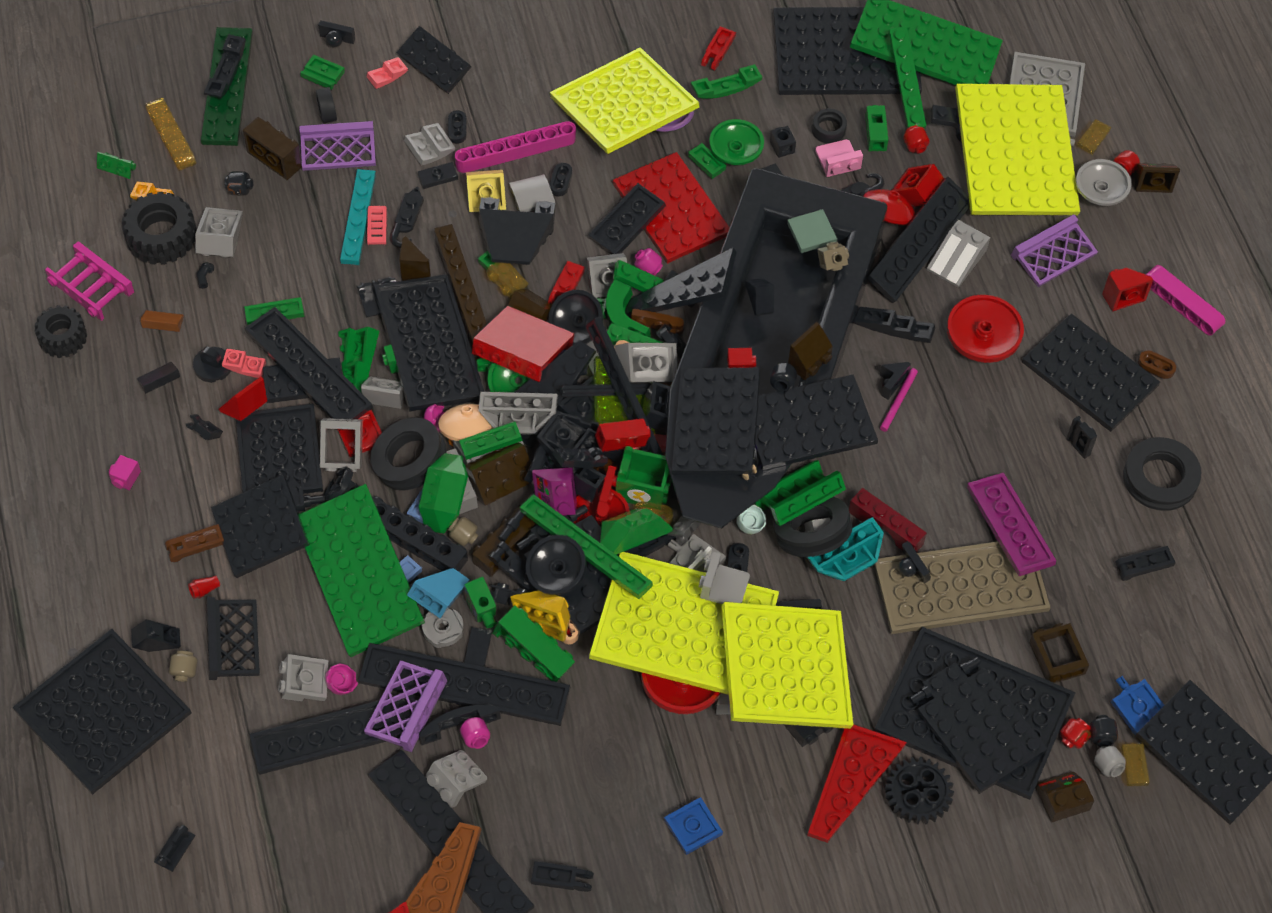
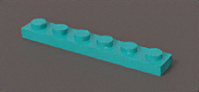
M357 169L340 258L341 264L360 265L368 222V206H371L376 171Z

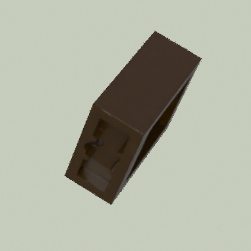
M1063 623L1056 624L1050 629H1039L1032 634L1029 643L1046 680L1057 683L1086 674L1089 663L1071 623L1064 625ZM1065 635L1076 661L1053 668L1042 642Z

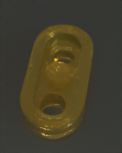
M645 501L638 502L634 506V510L647 508L660 517L665 516L666 518L663 520L668 524L673 520V511L669 506Z

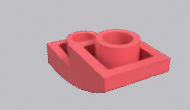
M226 349L222 367L239 374L259 378L263 375V367H265L266 360L264 358L246 356L245 351Z

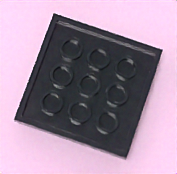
M284 475L211 507L216 524H219L224 539L223 545L232 572L236 578L310 545Z

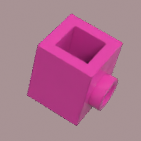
M120 455L116 463L112 464L109 469L112 484L119 489L125 488L130 490L141 472L139 463Z

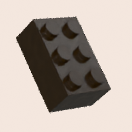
M257 117L243 129L247 153L285 180L290 179L302 168L299 144L294 139L285 136L281 130L272 127L267 120L264 121Z
M520 442L497 449L465 465L477 500L485 506L530 484L524 478L531 462L524 445Z

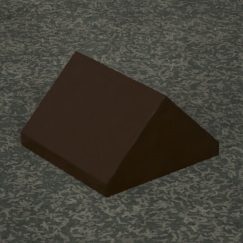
M406 236L403 237L399 260L402 281L431 277L429 259Z
M528 289L515 290L508 306L543 321L549 319V312L553 305Z

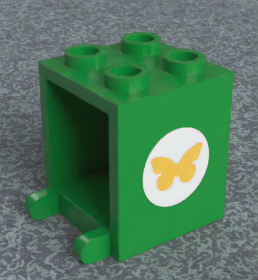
M626 446L618 472L616 491L625 498L627 503L661 510L663 503L667 504L669 488L672 484L665 456ZM660 483L661 487L655 486V484Z

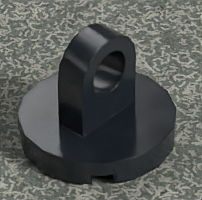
M208 346L199 351L193 361V368L197 377L210 383L216 382L219 379H225L231 372V370L222 367L226 351L219 347Z
M345 466L336 473L338 478L330 481L324 493V498L327 501L360 487L351 481L353 470Z

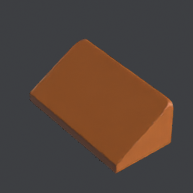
M146 310L140 322L142 328L180 332L184 315Z

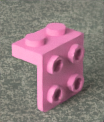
M847 139L816 147L815 152L826 177L861 169L863 154L861 150L854 151L850 141Z

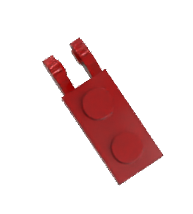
M720 26L706 49L701 66L705 67L710 57L715 58L711 64V69L715 71L735 39L736 32Z
M567 261L549 296L548 302L553 304L558 295L560 296L567 291L575 290L585 272V267Z
M608 466L595 513L596 521L601 524L607 519L610 508L608 504H611L613 497L610 489L611 486H616L618 475L615 474L616 467Z

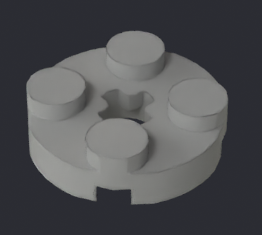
M448 609L441 618H438L430 611L426 614L425 623L422 624L423 634L426 640L434 647L450 646L462 638L463 620L456 610ZM439 624H448V627H446V630H439Z

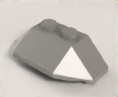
M481 392L478 411L493 428L516 421L520 434L536 435L548 423L551 417L556 414L558 394Z

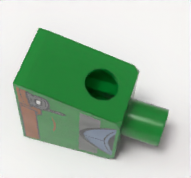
M482 576L464 584V599L476 622L483 621L487 629L494 627L497 624L494 617L496 615V604L484 577Z

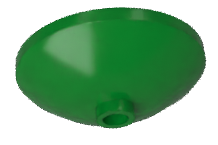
M731 119L718 124L713 129L709 144L712 153L722 162L731 165H744L753 162L761 155L764 148V137L760 129L754 124L745 120Z
M495 363L491 364L488 372V386L491 392L514 393L531 379ZM518 377L522 378V382L520 384L516 383V379Z

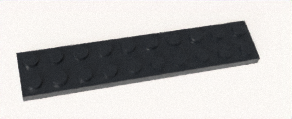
M369 643L359 677V684L386 689L401 660L431 671L437 669L444 672L447 683L438 699L440 701L463 706L492 705L499 707L501 714L558 726L562 724L570 692V685ZM403 668L400 674L401 679L413 675L412 671ZM424 675L417 678L419 685L427 683L430 676ZM415 680L403 684L406 691L418 687ZM401 685L396 688H393L392 690L402 693L404 692ZM420 691L414 693V695L421 696Z
M400 750L369 773L368 776L431 853L438 857L459 822H464L450 805L442 800L439 792L428 784L427 778L405 752ZM478 840L464 892L482 913H528L534 908V904Z

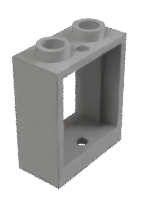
M323 418L321 420L320 468H325V471H337V468L347 466L353 472H357V469L362 467L363 419ZM327 429H355V462L327 461Z

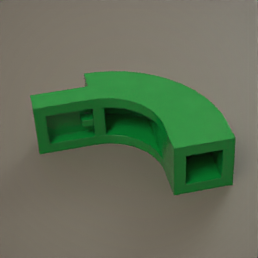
M614 279L606 297V308L610 322L651 337L649 327L630 319L625 314L626 306L633 296L631 287Z

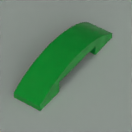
M754 64L740 68L738 74L709 81L708 78L692 81L691 86L699 98H719L743 91L761 81L763 77Z

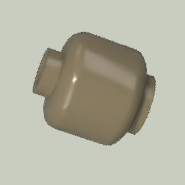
M457 517L448 529L450 531L449 537L462 546H466L468 543L472 545L478 537V534H476L478 527L466 517H461L460 519Z
M177 651V654L171 656L169 674L175 677V681L187 682L188 678L195 677L197 658L193 656L192 652Z

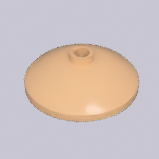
M462 404L452 407L440 417L438 422L441 434L454 441H459L494 428L478 411V404Z

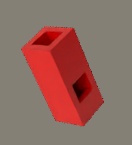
M644 419L599 424L595 437L602 452L625 449L626 446L632 448L642 447L646 445L650 437V428L646 426Z

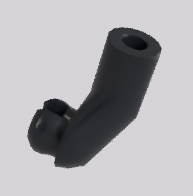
M202 263L196 273L198 285L201 289L208 287L206 275L214 271L212 263Z

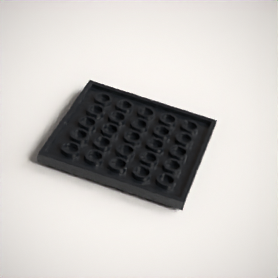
M113 629L109 630L13 707L19 717L92 795L192 714L187 705Z

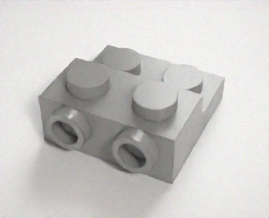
M288 654L279 666V673L283 674V680L279 682L278 692L282 693V699L301 702L304 698L325 701L327 698L325 676L328 672V660Z

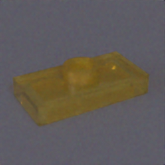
M1095 119L1079 140L1077 147L1093 155L1110 132L1111 127Z
M1123 744L1121 750L1122 755L1126 759L1125 775L1127 786H1148L1150 782L1144 745Z

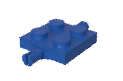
M1121 676L1116 682L1123 691L1112 699L1111 703L1134 735H1136L1164 704L1145 679L1137 684L1129 685L1125 678Z

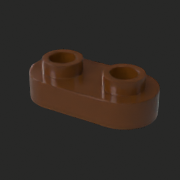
M1143 351L1138 359L1139 366L1161 378L1169 379L1175 374L1176 364L1172 360L1153 351Z

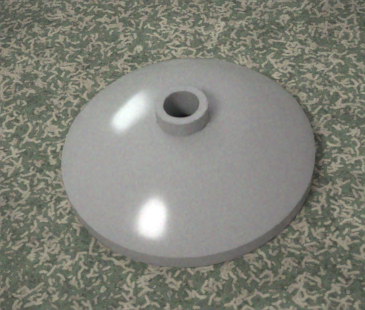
M1096 159L1085 163L1079 169L1076 176V186L1079 193L1089 202L1101 206H1111L1122 202L1129 195L1131 178L1128 172L1118 163L1106 159Z

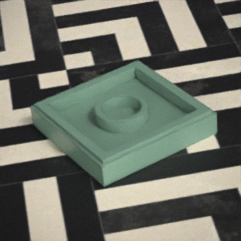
M823 209L788 219L787 224L801 253L827 246L826 244L830 242H837V237Z

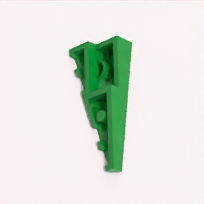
M368 326L358 330L348 328L338 332V336L342 338L340 351L344 355V361L342 362L343 375L361 393V386L369 376L380 332Z

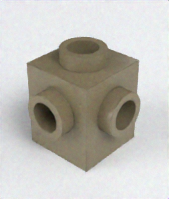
M830 242L826 244L827 247L817 249L821 268L837 271L841 270L842 266L848 265V249L838 242Z

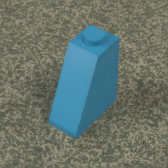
M454 568L416 580L407 596L438 618H441L463 592L464 584L468 583L470 579Z

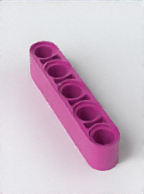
M1156 265L1146 273V275L1153 278L1150 290L1205 334L1211 336L1225 324V318L1219 311L1164 267Z

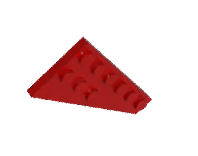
M854 724L851 728H844L807 836L828 843L903 750L907 742Z

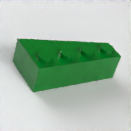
M514 606L498 622L492 633L497 638L501 635L506 640L505 644L509 648H517L524 660L528 662L533 661L535 663L534 667L551 681L558 682L575 663L573 656L567 650L563 651L552 636L548 637L537 622L533 623L522 608Z

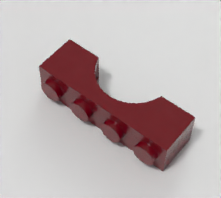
M864 488L850 501L849 513L861 522H865L873 517L877 524L891 535L896 546L902 551V544L907 541L911 543L916 552L923 546L927 532Z

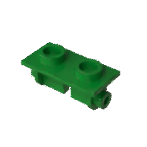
M97 152L98 169L128 179L131 178V170L134 171L136 169L134 161L119 159V157L110 155L107 152Z

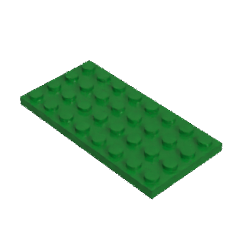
M867 0L850 48L894 63L888 31L890 28L907 26L916 71L954 85L989 83L1003 41L1002 39L891 0Z
M366 484L299 514L310 544L305 549L350 657L368 650L369 643L379 645L425 623L417 602L407 596L411 587Z

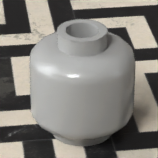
M1103 746L1097 750L1094 763L1106 777H1117L1124 772L1126 759L1116 747Z

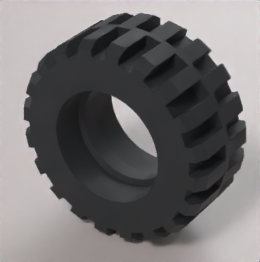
M148 193L145 197L137 198V201H133L129 205V209L125 210L124 217L122 218V230L129 251L136 258H140L141 261L146 263L149 261L150 264L157 265V263H161L163 265L169 261L175 262L177 258L184 257L186 251H190L196 241L197 228L189 204L183 201L181 197H175L171 193ZM163 221L175 224L170 231L161 235H150L144 232L150 225Z

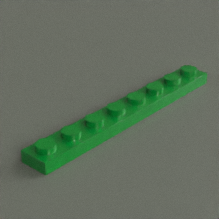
M534 494L520 506V511L550 534L564 535L574 539L582 547L586 560L636 598L640 599L653 587V582Z

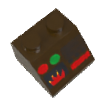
M1138 163L1134 173L1136 192L1172 193L1180 168L1175 164Z
M1074 771L1038 782L1036 785V790L1051 823L1090 811L1095 801L1086 781Z

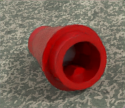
M216 575L195 579L188 584V589L193 599H200L220 587V582Z

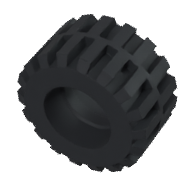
M57 305L56 308H48L47 312L44 310L41 313L42 316H38L35 323V333L41 349L43 348L46 354L49 353L52 357L57 355V358H62V356L70 357L69 354L73 353L75 355L78 349L81 350L83 348L82 344H85L87 341V332L81 314L76 312V309H69V306L65 305L64 307ZM59 329H69L67 332L60 335L53 334Z

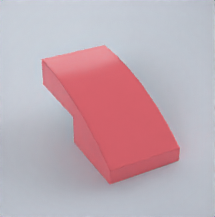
M397 57L383 62L382 68L367 72V78L377 89L401 77L408 71V68Z

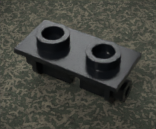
M498 582L497 586L491 584L495 591L490 593L494 602L507 605L508 598L511 596L528 593L529 591L517 588L516 591L510 590V585Z
M184 825L177 826L154 863L173 872L196 835L188 832L189 829Z

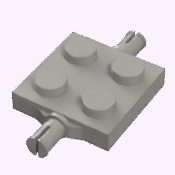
M695 534L682 546L673 539L668 544V547L677 552L670 564L688 568L696 560L695 556L700 550L703 549L705 551L708 546L712 548L711 555L709 556L710 559L713 552L721 554L719 565L724 562L726 556ZM703 563L697 571L707 573L704 570L705 564Z

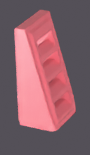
M368 206L367 244H386L387 207ZM372 235H382V237H372Z

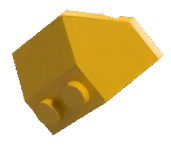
M540 591L522 593L510 597L513 607L522 608L533 623L537 622L543 628V632L548 637L552 636L554 639L562 642L566 640L570 614L565 598L557 595H548Z

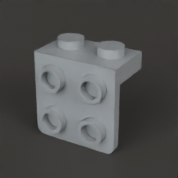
M713 552L712 558H707L704 567V570L707 571L706 576L702 575L699 587L702 588L700 598L719 604L724 602L742 603L750 578L749 573L719 565L721 554Z
M463 750L433 762L425 776L428 784L439 792L442 800L447 802L451 808L457 806L464 792L485 783L487 780V776Z

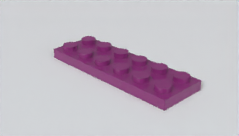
M1004 473L968 483V491L1018 576L1056 565L1055 557Z

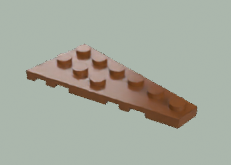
M459 822L446 841L445 847L439 856H436L428 872L423 875L406 900L410 913H457L482 830L479 826Z

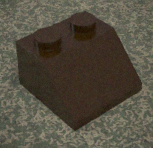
M818 322L813 324L790 345L788 364L795 367L797 374L804 380L814 376L818 372L819 367L827 364L832 358L833 346Z

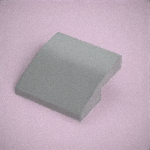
M439 123L423 126L421 132L405 135V143L421 166L437 161L455 151V146Z
M544 174L509 183L510 190L515 198V204L521 212L536 210L537 201L555 203L551 188Z

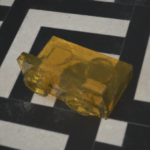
M510 263L491 264L486 271L488 278L493 283H496L500 287L501 292L505 296H509L510 299L515 290L525 289L529 285Z

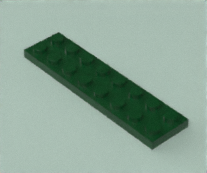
M217 27L210 78H213L223 55L222 48L228 34L245 38L246 42L237 73L226 94L222 98L207 95L201 136L202 145L238 146L253 37L252 28Z

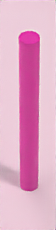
M912 368L880 426L882 431L886 432L918 373L916 369Z

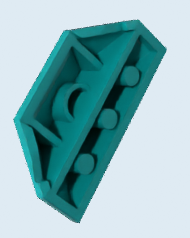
M872 517L852 528L850 537L839 548L823 555L807 558L817 572L846 581L878 562L884 532Z

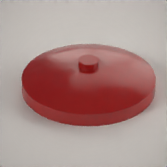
M974 295L961 300L954 306L948 318L947 334L953 347L963 356L978 362L992 363L1002 361L1017 351L1022 342L1024 324L1019 312L1007 301L991 295Z
M641 672L642 685L648 697L657 706L672 713L692 714L700 712L711 706L721 694L716 691Z

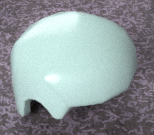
M752 505L736 517L739 529L746 534H756L766 525L765 514L756 505Z

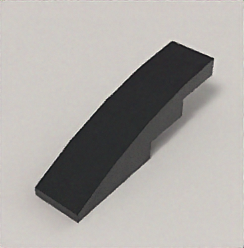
M859 307L854 320L855 324L873 331L931 343L935 331L934 323L916 322L915 317L897 315L895 310Z

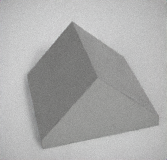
M370 376L362 384V394L372 404L402 408L405 395L400 381Z

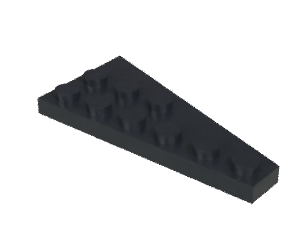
M579 340L542 371L540 382L530 379L514 393L558 394V405L566 398L561 396V386L575 385L597 351ZM542 429L536 435L521 434L523 443L532 449Z

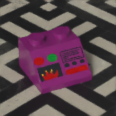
M573 468L533 470L535 496L561 515H576L577 499Z

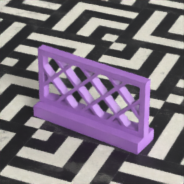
M373 121L300 126L303 171L376 166ZM362 137H370V142L366 146L359 142ZM344 138H350L353 141L348 147L341 143ZM328 139L335 142L330 148H327L322 143ZM305 141H314L316 145L310 150L305 146ZM355 144L362 148L357 155L351 151ZM337 145L344 149L339 156L332 152ZM319 146L326 151L321 157L314 153ZM367 152L371 155L372 160L364 161L360 157ZM347 153L354 157L350 162H345L342 159ZM328 154L335 158L332 163L324 161ZM310 155L317 159L314 164H306V159Z
M1075 215L1066 218L1014 248L1011 254L1012 258L1015 261L1018 259L1037 287L1098 253L1077 224L1078 219ZM1075 230L1079 236L1078 240L1069 238V233ZM1055 240L1065 241L1064 248L1054 246ZM1068 242L1077 244V250L1067 249ZM1080 245L1087 247L1090 253L1079 252ZM1040 249H1050L1049 256L1039 254ZM1053 250L1063 253L1062 260L1052 257ZM1066 254L1074 255L1075 261H1065ZM1027 256L1035 257V264L1027 263L1024 258ZM1038 259L1047 260V268L1037 266ZM1051 262L1061 264L1060 270L1050 269ZM1036 270L1046 272V277L1040 280L1036 275Z
M400 660L364 730L365 734L402 746L404 750L412 752L419 738V733L423 730L447 683L444 672L437 669L431 671ZM403 668L412 671L413 675L404 679L400 677ZM424 675L430 676L427 683L419 685L417 678ZM415 680L418 687L406 691L403 684ZM401 685L404 692L392 697L391 692L393 688ZM420 691V699L411 703L408 696ZM406 697L408 705L397 709L395 701ZM392 703L395 710L383 715V707ZM411 709L412 714L410 718L402 721L399 714ZM397 715L399 722L388 727L386 719ZM384 722V729L380 731L372 730L376 723ZM402 727L403 732L399 739L391 736L390 731Z

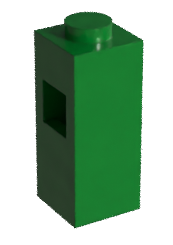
M885 105L867 106L865 121L868 151H887L888 131Z

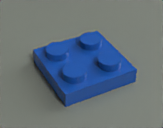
M701 797L664 817L665 823L686 855L723 835L722 829Z

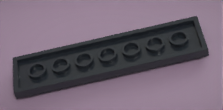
M949 176L944 178L867 276V279L892 303L897 301L944 241L951 228L970 207L969 196Z
M276 307L245 327V332L330 418L358 419L373 408L372 403Z
M414 694L408 696L411 703L416 701ZM406 697L395 701L397 709L408 705ZM379 701L249 734L259 775L387 742L367 735L364 732ZM390 703L383 707V715L395 710L393 704ZM411 709L399 714L402 721L410 718L412 714ZM397 715L386 719L388 727L399 722ZM384 722L376 723L372 730L380 731L384 729ZM402 727L390 731L391 736L398 739L403 732Z

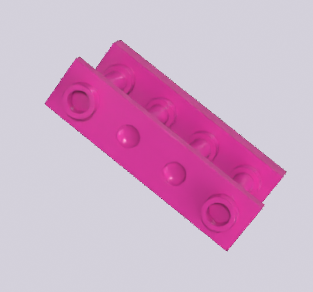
M78 241L73 245L75 257L55 273L48 267L45 269L47 281L53 287L57 286L78 302L92 317L96 316L102 321L104 316L101 309L119 293H125L128 297L134 293L133 285L129 279ZM84 262L87 264L88 267L70 283L62 278L78 263ZM97 272L101 275L83 293L76 289L92 273ZM110 282L114 285V288L96 304L89 299L105 283Z

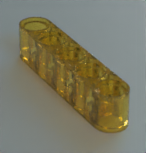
M161 97L146 103L145 106L177 169L180 171L196 165L195 157L164 98Z

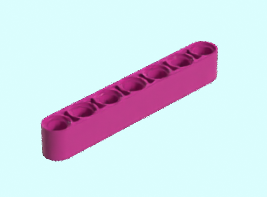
M566 121L460 149L455 153L456 169L461 173L471 172L572 145L576 141V126L574 123Z

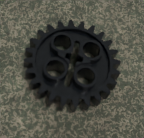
M911 757L910 763L904 759L902 766L896 764L895 770L891 769L889 775L891 777H887L886 782L888 784L885 785V791L888 792L885 798L891 799L888 806H895L893 813L901 812L900 819L908 816V823L915 819L916 824L919 825L920 819H923L924 823L928 824L929 818L936 822L937 815L942 818L944 815L943 811L948 812L949 805L952 804L953 799L951 797H953L954 791L950 790L953 787V783L948 782L950 775H943L945 768L937 769L938 762L933 766L930 765L931 759H928L926 763H923L922 757L919 758L918 762ZM922 777H929L932 781L926 782ZM902 780L910 781L911 785H905ZM933 796L937 801H930L927 797ZM912 799L916 804L911 805L906 800Z

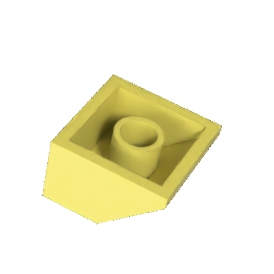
M503 170L466 172L469 212H479L481 197L500 199V210H506Z

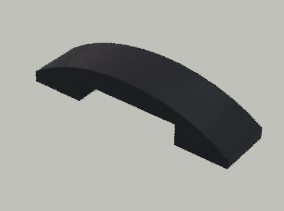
M228 34L222 48L223 55L213 78H210L204 95L222 98L226 94L237 73L245 47V38Z
M472 705L449 711L434 719L419 733L420 743L425 745L440 740L441 731L463 724L468 718L478 717L483 719L486 724L501 719L500 709L492 705Z

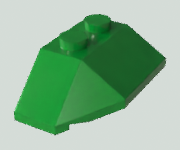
M444 453L427 469L419 510L424 525H428L436 533L444 534L447 528L459 516L468 480L462 456Z
M647 508L630 510L602 522L600 543L617 555L673 531V528L660 516Z

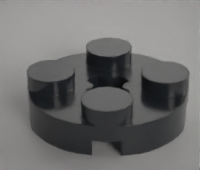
M664 323L656 334L662 341L676 343L677 356L682 358L686 347L685 342L677 333H671L670 330L672 328Z

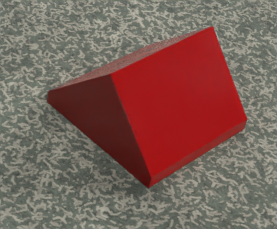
M262 376L233 396L218 410L223 414L242 421L265 404L267 396Z

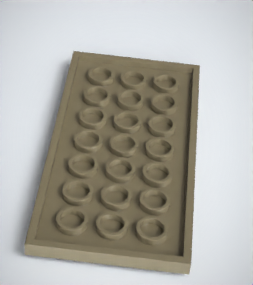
M999 542L917 553L930 571L931 580L926 583L923 582L917 572L911 577H905L899 572L898 564L903 558H906V555L879 558L878 562L874 564L891 634L918 631L922 627L931 629L1048 612L1050 610L1040 570L1018 576Z

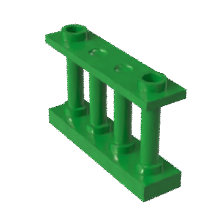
M815 460L782 478L771 492L754 505L761 508L762 511L770 508L776 524L781 526L845 491L846 487L839 471L825 476L819 460Z

